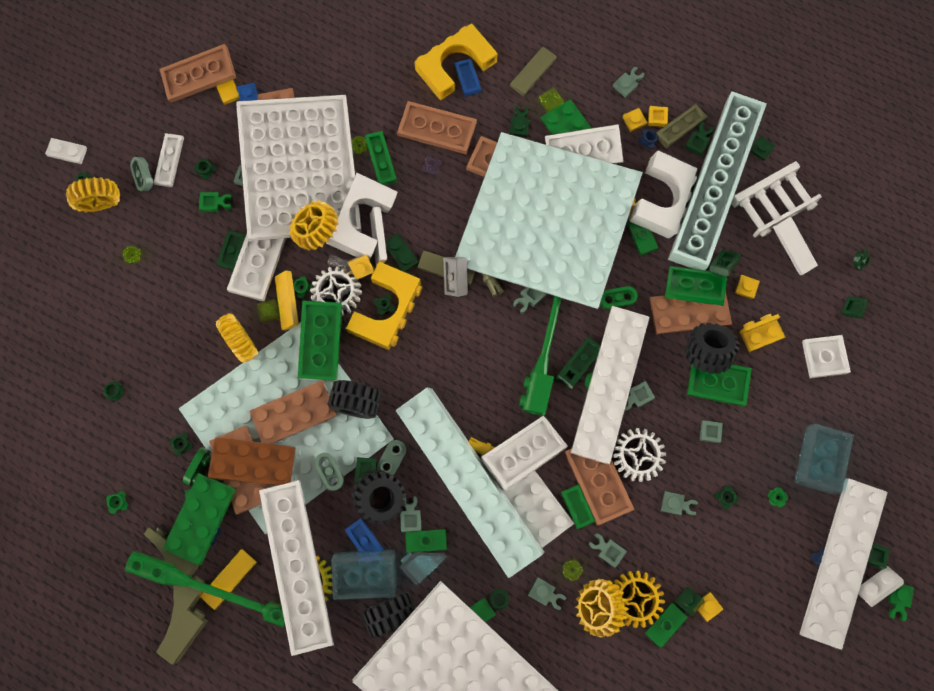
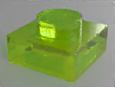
M555 88L539 96V101L547 112L564 103V100Z
M275 299L257 304L262 323L280 318Z

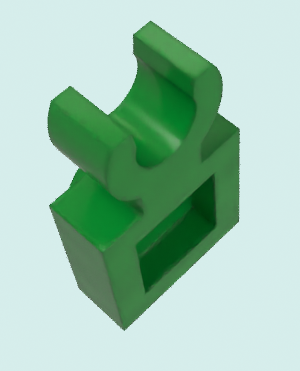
M200 192L199 210L200 212H219L220 207L231 210L233 208L232 205L225 203L227 200H233V197L230 194L220 197L219 192Z
M902 585L889 594L888 603L894 604L893 608L889 611L890 618L895 619L896 612H899L901 614L900 620L906 621L907 613L905 607L911 608L914 587Z

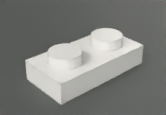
M51 138L45 154L48 157L82 164L87 147Z
M887 566L886 569L881 570L860 586L858 595L873 607L902 586L904 580Z

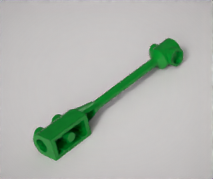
M554 296L541 355L530 377L526 376L523 387H526L527 391L526 395H521L519 406H523V412L539 416H545L554 379V376L547 375L548 356L562 298Z
M133 551L126 563L125 572L162 585L190 587L261 612L264 621L281 627L285 624L281 603L271 600L264 605L191 579L190 576L175 568V564L139 551Z

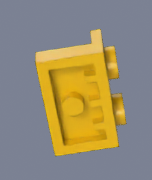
M768 314L760 318L761 321L757 323L751 321L743 325L744 328L740 331V334L749 352L785 338L777 321L780 318L779 314L774 316Z

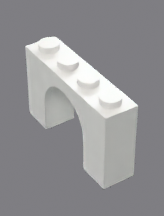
M657 151L650 158L645 173L665 182L670 187L673 193V204L669 208H663L641 199L634 205L629 221L668 239L678 234L681 228V218L684 217L687 210L685 208L686 202L689 201L692 192H690L691 187L697 179V176H695L697 168Z
M356 173L355 177H350L346 188L349 190L347 194L343 193L339 202L342 205L340 211L336 210V214L339 217L337 220L339 224L336 226L337 231L333 232V237H330L326 244L355 257L366 254L368 259H370L378 240L358 232L351 225L349 210L355 205L366 204L372 207H380L382 212L388 213L398 192Z

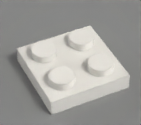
M842 335L805 339L802 341L810 378L842 375L851 372Z

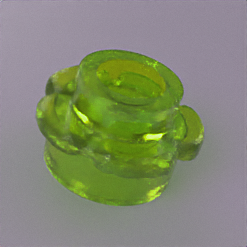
M356 136L352 139L351 144L354 153L360 154L368 149L365 138Z
M127 246L123 250V257L127 263H137L140 260L142 253L139 248Z
M567 561L563 565V575L567 579L570 578V580L575 581L582 575L583 569L578 561Z

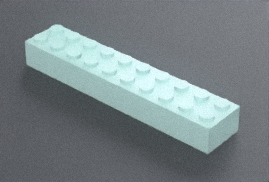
M731 91L720 116L668 260L697 270H706L709 266L767 103Z
M425 388L399 407L396 412L507 577L510 578L543 555V549L433 389Z

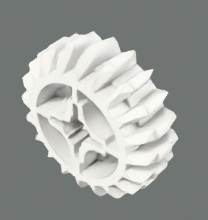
M336 266L335 271H332V268L329 267L328 273L322 270V277L316 275L318 282L312 281V285L315 288L310 289V292L313 294L311 299L317 302H325L324 298L334 299L336 303H342V316H344L343 310L351 313L349 307L356 308L355 302H360V297L358 296L362 294V291L359 290L361 284L357 282L358 279L356 280L355 276L353 277L352 271L347 273L346 268L340 271L339 267ZM336 279H343L349 284H339L336 282ZM330 281L329 287L323 289L324 285ZM334 284L338 288V298L334 294ZM351 291L349 297L342 302L343 296Z
M636 428L635 435L630 429L627 431L628 436L623 433L621 434L622 440H616L619 446H615L614 451L618 453L613 454L612 458H618L619 460L615 461L614 465L620 464L622 466L617 470L619 473L623 470L626 471L623 476L624 478L631 474V481H635L636 476H638L639 482H642L644 477L649 481L651 480L650 474L656 477L658 475L656 470H663L659 464H665L666 461L660 457L666 456V452H660V450L665 446H658L657 443L661 439L657 438L654 440L655 433L652 432L647 436V429H644L641 434L640 429ZM639 440V444L635 449L625 448L629 441ZM645 442L652 447L654 456L646 450ZM640 450L644 456L638 461L635 453ZM624 454L632 459L633 468L625 461ZM643 461L653 462L648 470L638 471Z

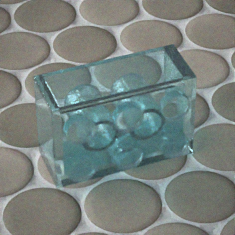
M815 423L807 426L794 483L832 495L842 493L854 434Z
M395 550L335 552L332 556L333 600L396 596Z

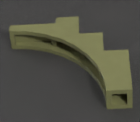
M159 527L146 530L144 535L155 544L165 561L175 564V568L190 576L191 579L205 583L198 576L192 577L200 565L162 550L167 540L166 531ZM173 586L174 606L171 622L164 640L156 651L158 655L172 665L180 661L208 622L204 618L206 615L204 612L197 608L193 610L203 592L190 587Z

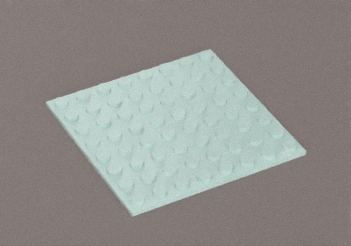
M501 132L455 257H465L467 259V269L598 309L643 172Z
M301 322L298 326L290 329L259 351L258 355L252 360L242 363L179 408L205 448L211 452V456L213 450L209 442L210 440L243 426H248L254 442L262 443L250 410L321 381L319 379L297 378ZM339 364L338 379L323 380L329 396L334 381H351ZM336 411L337 417L274 443L275 445L296 447L291 482H301L305 505L327 489L315 467V459L319 454H331L344 477L356 468L357 457L369 458L394 440L377 415L376 418L364 419ZM328 460L323 461V467H327L329 465ZM336 477L332 478L331 483H336L338 479ZM262 505L250 509L249 512L264 534H267Z

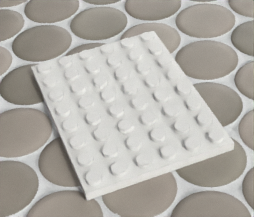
M346 95L236 102L248 241L291 237L289 226L293 224L291 219L296 217L294 213H298L300 208L305 207V204L310 205L311 201H324L332 206L335 212L336 210L340 211L342 205L339 202L343 193L347 194L349 190L346 188L350 177H355ZM355 205L349 210V220L351 225L358 232H361L359 205Z
M441 581L352 679L353 683L362 691H558Z

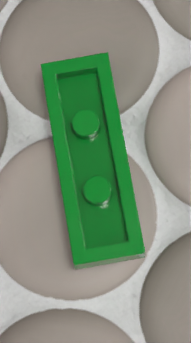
M383 131L365 135L378 183L388 185L397 182Z

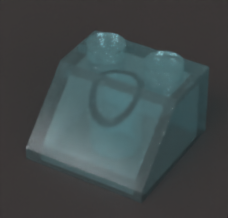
M409 552L401 560L403 564L400 568L418 586L448 556L445 553L415 552L412 554Z

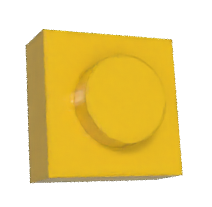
M650 106L648 126L665 127L668 123V107Z
M640 108L628 112L622 117L630 132L647 125V121Z
M366 254L348 262L356 280L374 272Z
M741 275L735 293L754 299L760 281Z
M711 592L702 597L705 602L698 609L707 622L723 610Z

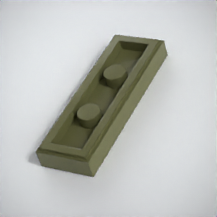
M542 47L510 83V87L522 96H525L553 64L557 56Z
M695 104L656 132L657 139L667 149L706 120L708 116Z
M423 250L417 268L444 277L443 256ZM467 269V285L471 286L476 271Z

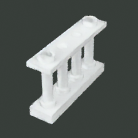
M797 161L733 197L732 206L734 208L739 205L744 207L758 227L757 231L753 234L755 238L759 235L761 237L768 235L772 231L773 226L787 217H793L805 209L810 211L818 205L817 202L822 196L819 194L811 198L796 178V172L800 168ZM785 179L790 181L804 203L795 207L781 187V181ZM769 188L771 190L774 189L789 212L780 216L766 196L765 190ZM753 197L759 198L773 218V221L765 225L750 204V199Z

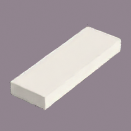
M165 133L153 182L154 185L173 187L184 141L183 136Z
M373 207L370 213L372 238L378 240L374 249L377 266L378 262L385 263L387 254L381 208Z
M787 217L773 226L800 275L818 266L791 217Z

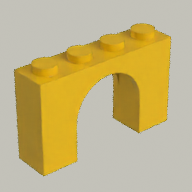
M472 23L467 27H462L458 33L449 36L443 43L434 46L430 52L419 56L415 61V70L440 101L455 91V83L441 66L447 56L453 53L467 54L482 71L497 63V52Z
M378 262L371 276L372 283L396 294L399 299L398 309L393 316L385 320H373L354 311L346 329L350 334L390 350L391 346L395 347L399 338L396 335L399 329L403 330L407 321L405 319L407 312H412L415 304L413 300L415 296L418 297L420 295L422 286H420L421 281L419 278Z

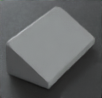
M443 257L445 295L456 297L467 295V259L465 257Z

